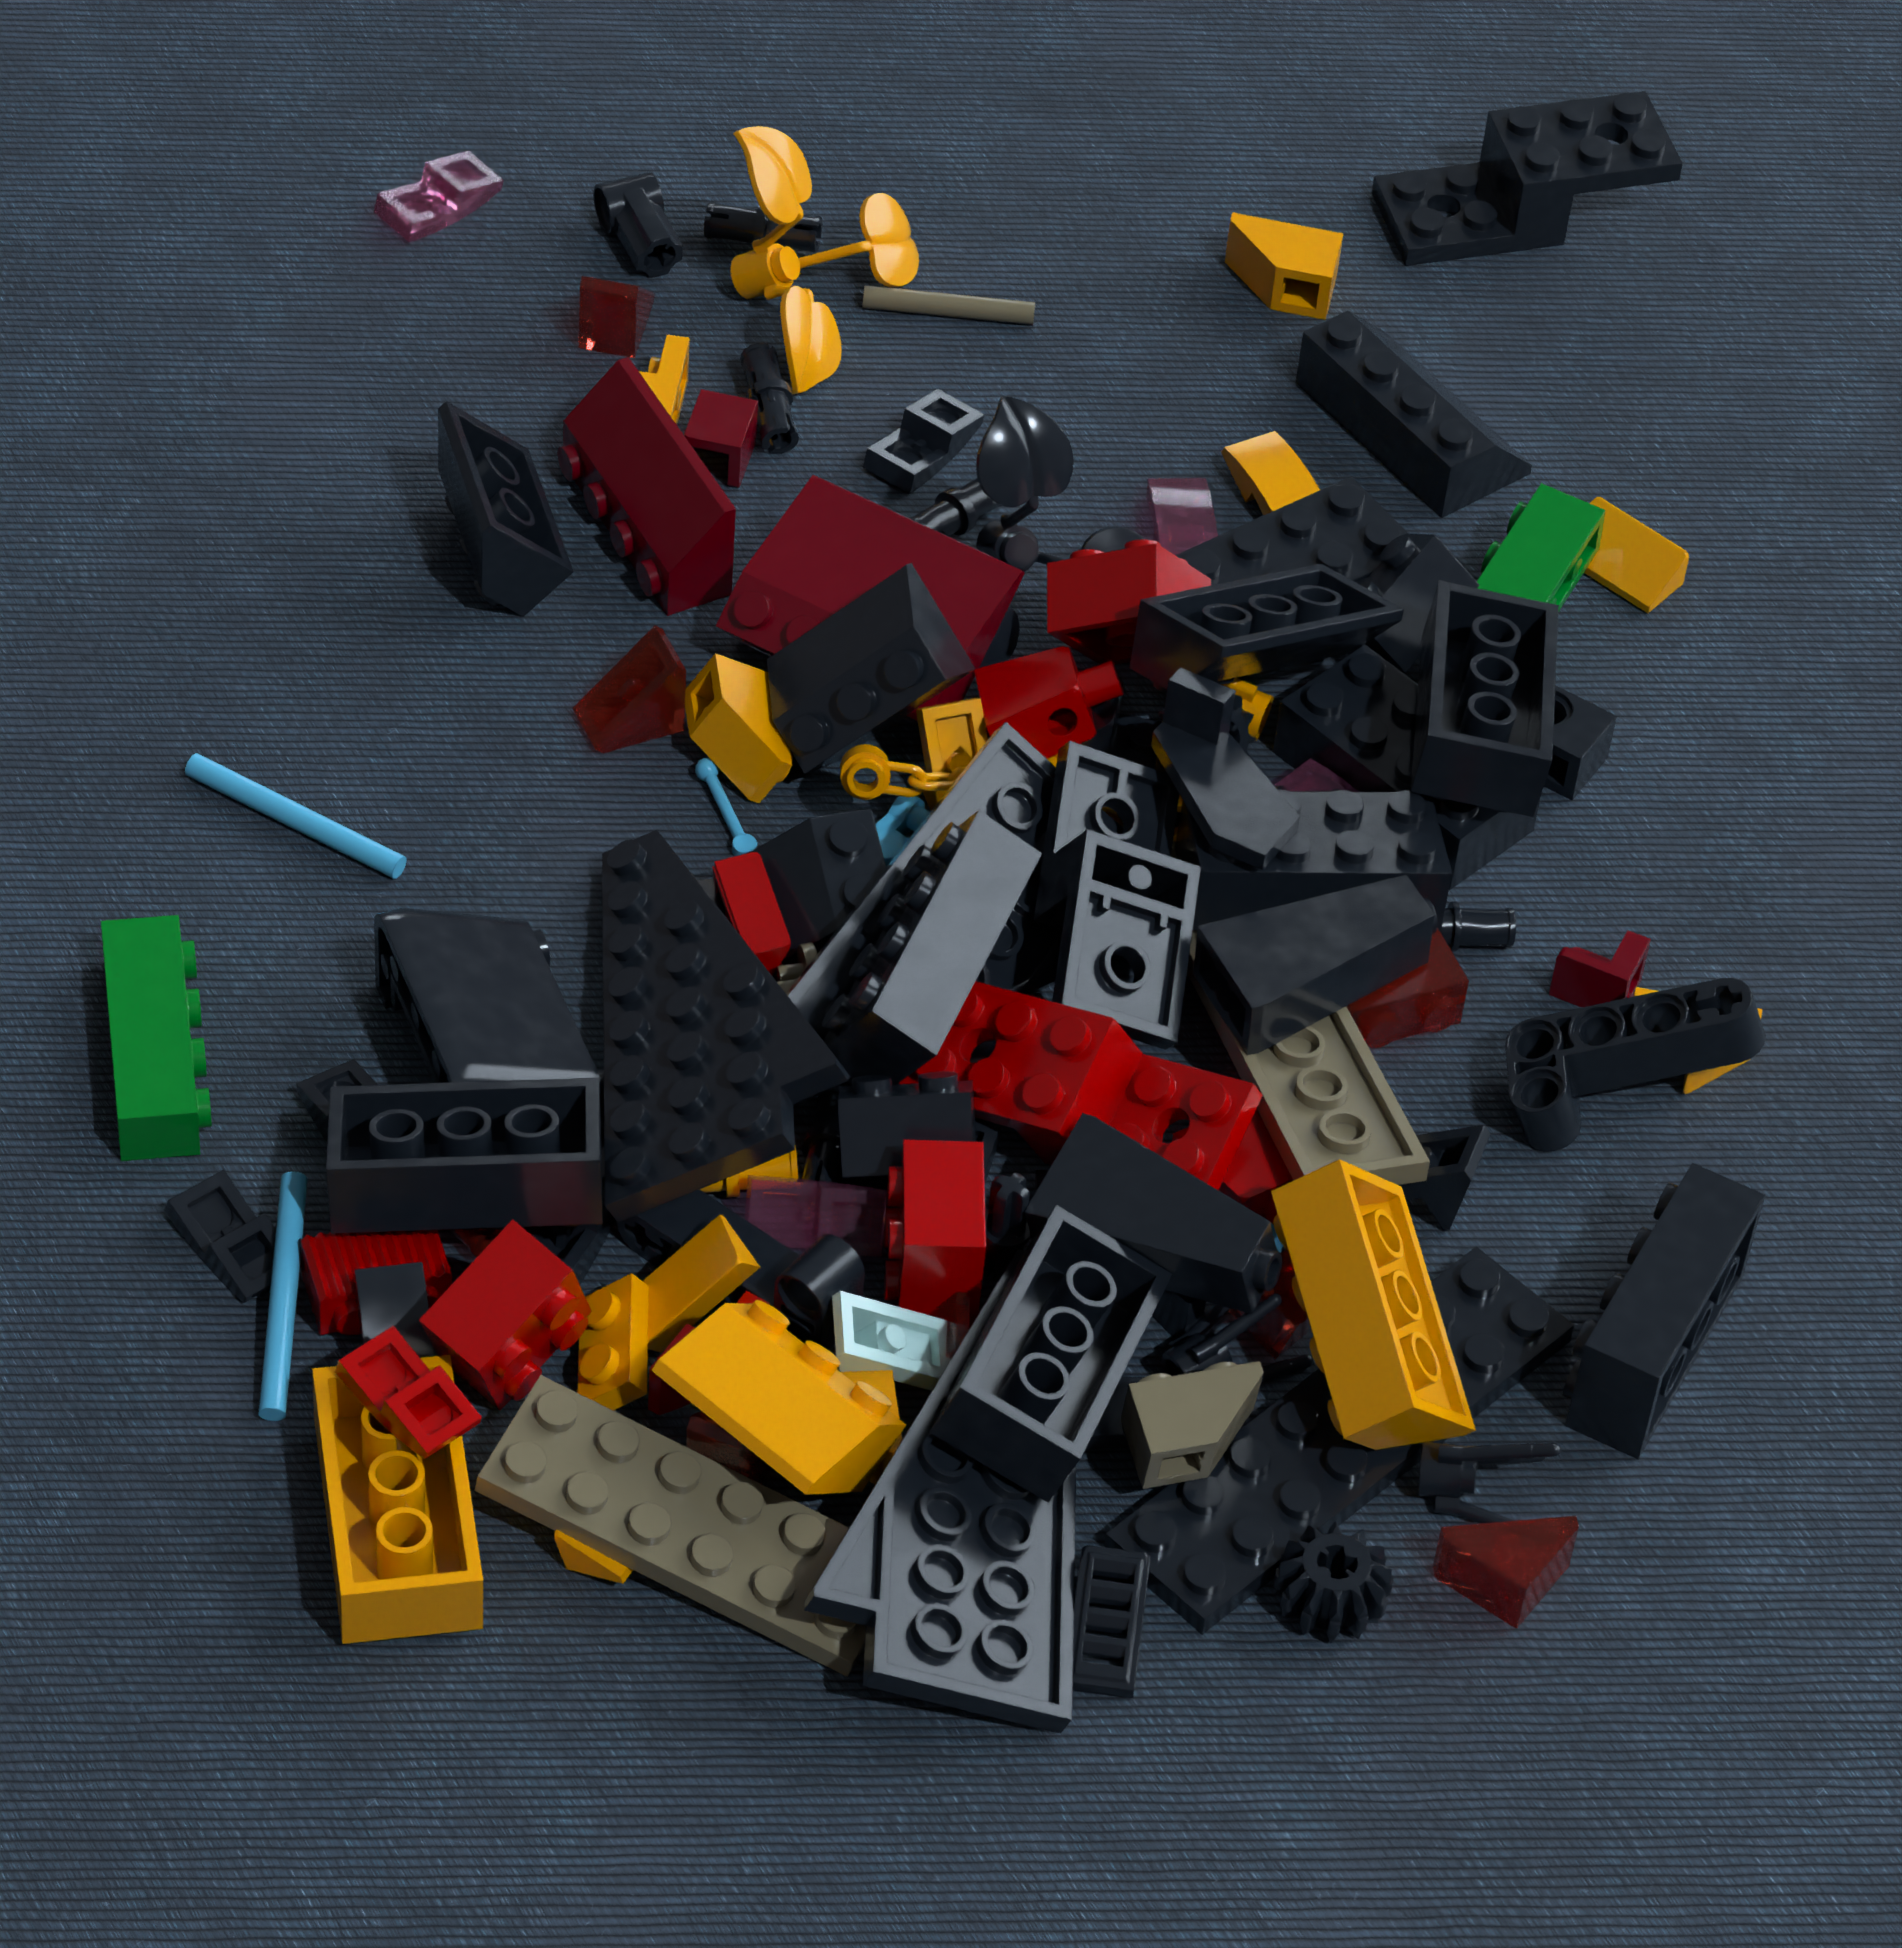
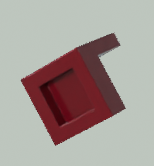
M701 389L684 436L694 448L729 454L727 485L740 488L756 444L758 400Z
M1627 930L1612 959L1580 947H1562L1556 958L1549 995L1581 1008L1633 997L1635 988L1639 986L1642 980L1651 939Z

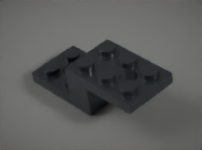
M1646 91L1488 111L1479 162L1374 176L1372 195L1405 266L1564 245L1574 194L1680 180L1683 163ZM1608 140L1615 141L1619 144L1612 145ZM1439 211L1450 213L1453 216L1443 217Z
M1069 741L1058 750L1034 921L1062 929L1052 1002L1112 1017L1131 1039L1166 1050L1178 1042L1201 870L1200 866L1171 857L1179 792L1167 773ZM1102 807H1109L1117 812L1123 822L1122 834L1114 833L1105 826L1101 818ZM1112 954L1120 955L1128 961L1134 973L1132 983L1123 982L1114 974L1111 967Z

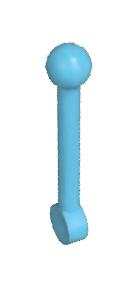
M710 758L699 760L695 767L696 776L707 783L732 834V854L738 856L753 851L757 848V840L754 836L744 833L717 777L719 768Z

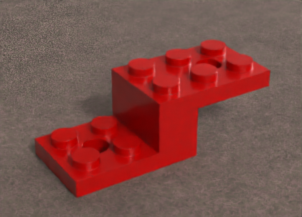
M975 981L937 1056L899 1082V1084L918 1083V1075L937 1071L958 1073V1081L973 1080L975 1118L1015 1129L1042 1161L1049 1165L1053 1164L1082 1113L1095 1116L1219 1190L1263 1096L1254 1083L1143 1054L1112 1017ZM988 1040H996L995 1049L988 1058L981 1059L977 1063L970 1062L971 1054L979 1044ZM1178 1120H1190L1188 1131L1181 1139L1171 1143L1162 1142L1163 1134L1168 1126Z

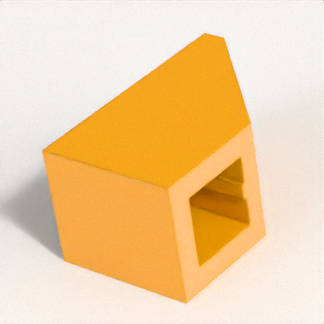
M1232 212L1225 263L1269 309L1326 320L1338 273L1343 233Z
M715 653L683 691L689 736L748 800L760 803L776 783H780L786 778L792 766L793 755L772 721L768 672Z

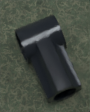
M647 172L595 185L593 191L594 206L603 231L606 234H617L637 271H644L650 278L668 274L670 269L682 260L683 245L664 213L662 192L653 173Z

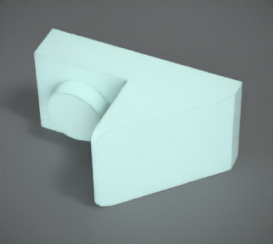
M839 1291L832 1296L836 1357L841 1362L839 1366L840 1372L892 1370L894 1381L932 1391L950 1361L947 1320L844 1291Z

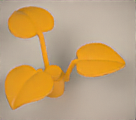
M762 126L743 128L735 131L733 135H735L744 152L755 197L768 219L779 225L764 238L753 241L752 246L754 250L736 255L733 258L730 269L731 278L735 289L745 299H753L765 295L767 300L782 297L780 316L792 394H798L807 391L830 377L838 368L842 354L839 330L828 306L821 302H814L813 292L810 289L799 286L790 287L793 281L799 277L800 269L869 251L870 266L875 279L884 286L895 288L904 286L914 279L919 267V254L914 240L910 237L911 228L904 211L896 200L885 193L870 195L864 199L861 205L859 222L866 241L798 258L792 248L788 246L783 247L775 243L803 218V210L800 203L807 201L812 193L809 168L798 145L783 132Z

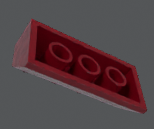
M626 357L617 360L563 420V446L559 447L557 451L558 462L565 478L568 481L574 480L582 491L585 504L594 519L600 518L609 530L610 538L617 554L622 558L627 557L635 568L638 582L643 592L647 596L653 595L666 615L669 616L731 595L736 508L630 358Z

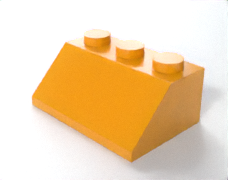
M755 1300L753 1304H723L660 1357L651 1371L805 1495L862 1492L906 1426L904 1422L889 1411L892 1402L886 1395L865 1382L858 1381L856 1384L837 1370L841 1362L833 1353L813 1341L807 1340L805 1343L800 1341L786 1330L790 1324L789 1320L780 1311L759 1300Z

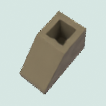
M1260 1361L1239 1365L1233 1362H1221L1211 1365L1200 1372L1177 1376L1158 1373L1128 1385L1120 1420L1142 1489L1209 1477L1254 1409L1264 1373Z

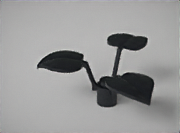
M1008 396L1000 398L994 418L980 443L976 460V475L982 491L994 502L1006 507L1024 505L1011 515L1005 513L1001 516L1000 520L986 524L977 537L976 548L1025 572L1035 562L1047 565L1049 562L1066 560L1039 551L1038 541L1033 532L1017 525V523L1038 509V496H1056L1067 488L1073 473L1074 459L1067 436L1048 414L1030 403ZM1119 526L1105 527L1091 534L1083 543L1081 550L1093 549L1103 552L1124 549V545L1127 542L1144 538L1128 528ZM1010 606L979 668L1007 661L1012 656L1018 643L1020 624L1018 615Z

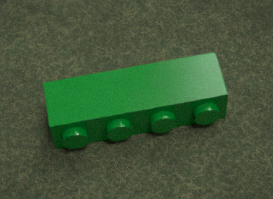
M1541 483L1528 504L1520 501L1514 509L1508 523L1507 536L1502 543L1494 541L1489 547L1482 563V574L1477 580V583L1480 585L1478 589L1559 605V612L1599 550L1606 510Z
M179 915L101 921L121 1161L200 1155L199 1128L212 1127L209 1088L196 1089L195 1078L207 1077L204 1038L191 1039L190 1028L202 1027L199 988L186 989L185 979L197 978L194 940L181 941Z

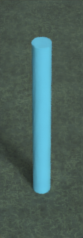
M198 753L193 754L186 764V776L393 879H397L406 866L407 859L405 856Z
M299 1172L284 1173L281 1176L259 1403V1416L268 1421L283 1420L286 1417L301 1259V1239L303 1237L308 1183L307 1176Z

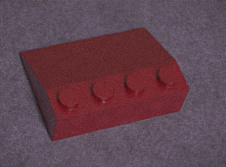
M812 475L743 569L716 627L733 638L773 656L905 565L912 563L974 667L978 669L1025 572L818 476ZM972 671L918 708L964 700L975 677V671ZM916 710L903 717L918 725Z

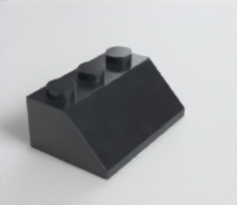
M446 401L438 408V471L447 493L445 496L446 505L455 516L461 533L459 538L460 545L469 556L476 575L474 579L475 587L479 594L494 606L501 604L524 617L574 572L529 449Z
M912 563L905 565L767 659L772 721L802 771L806 774L836 763L843 758L849 749L866 743L976 669Z

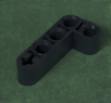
M1720 978L1534 1017L1517 1024L1506 1037L1505 1051L1509 1095L1527 1142L1537 1150L1544 1152L1557 1151L1575 1141L1580 1133L1581 1114L1579 1096L1741 1063L1751 1059L1760 1052L1765 1044L1766 1034L1750 987L1742 980L1735 978Z
M701 1190L684 1195L619 1223L617 1222L618 1231L626 1244L635 1253L658 1268L719 1214L724 1215L760 1268L715 1307L719 1309L725 1303H737L743 1294L748 1291L769 1302V1305L780 1311L790 1322L786 1330L803 1343L807 1340L813 1341L830 1350L835 1345L832 1296L839 1291H844L863 1297L865 1275L863 1264L852 1247L842 1239L834 1235L824 1234L816 1239L801 1255H798Z

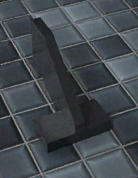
M1180 667L1168 681L1162 723L1153 731L1151 747L1157 755L1155 770L1169 775L1211 848L1263 870L1298 831L1300 815L1229 734L1236 691Z

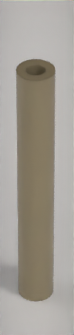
M867 285L864 287L863 308L1028 325H1033L1035 302Z

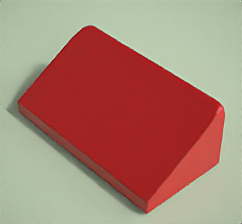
M750 852L714 861L715 866L712 867L714 887L725 907L726 918L773 976L776 967L781 964L790 949L791 939L761 855L758 852Z

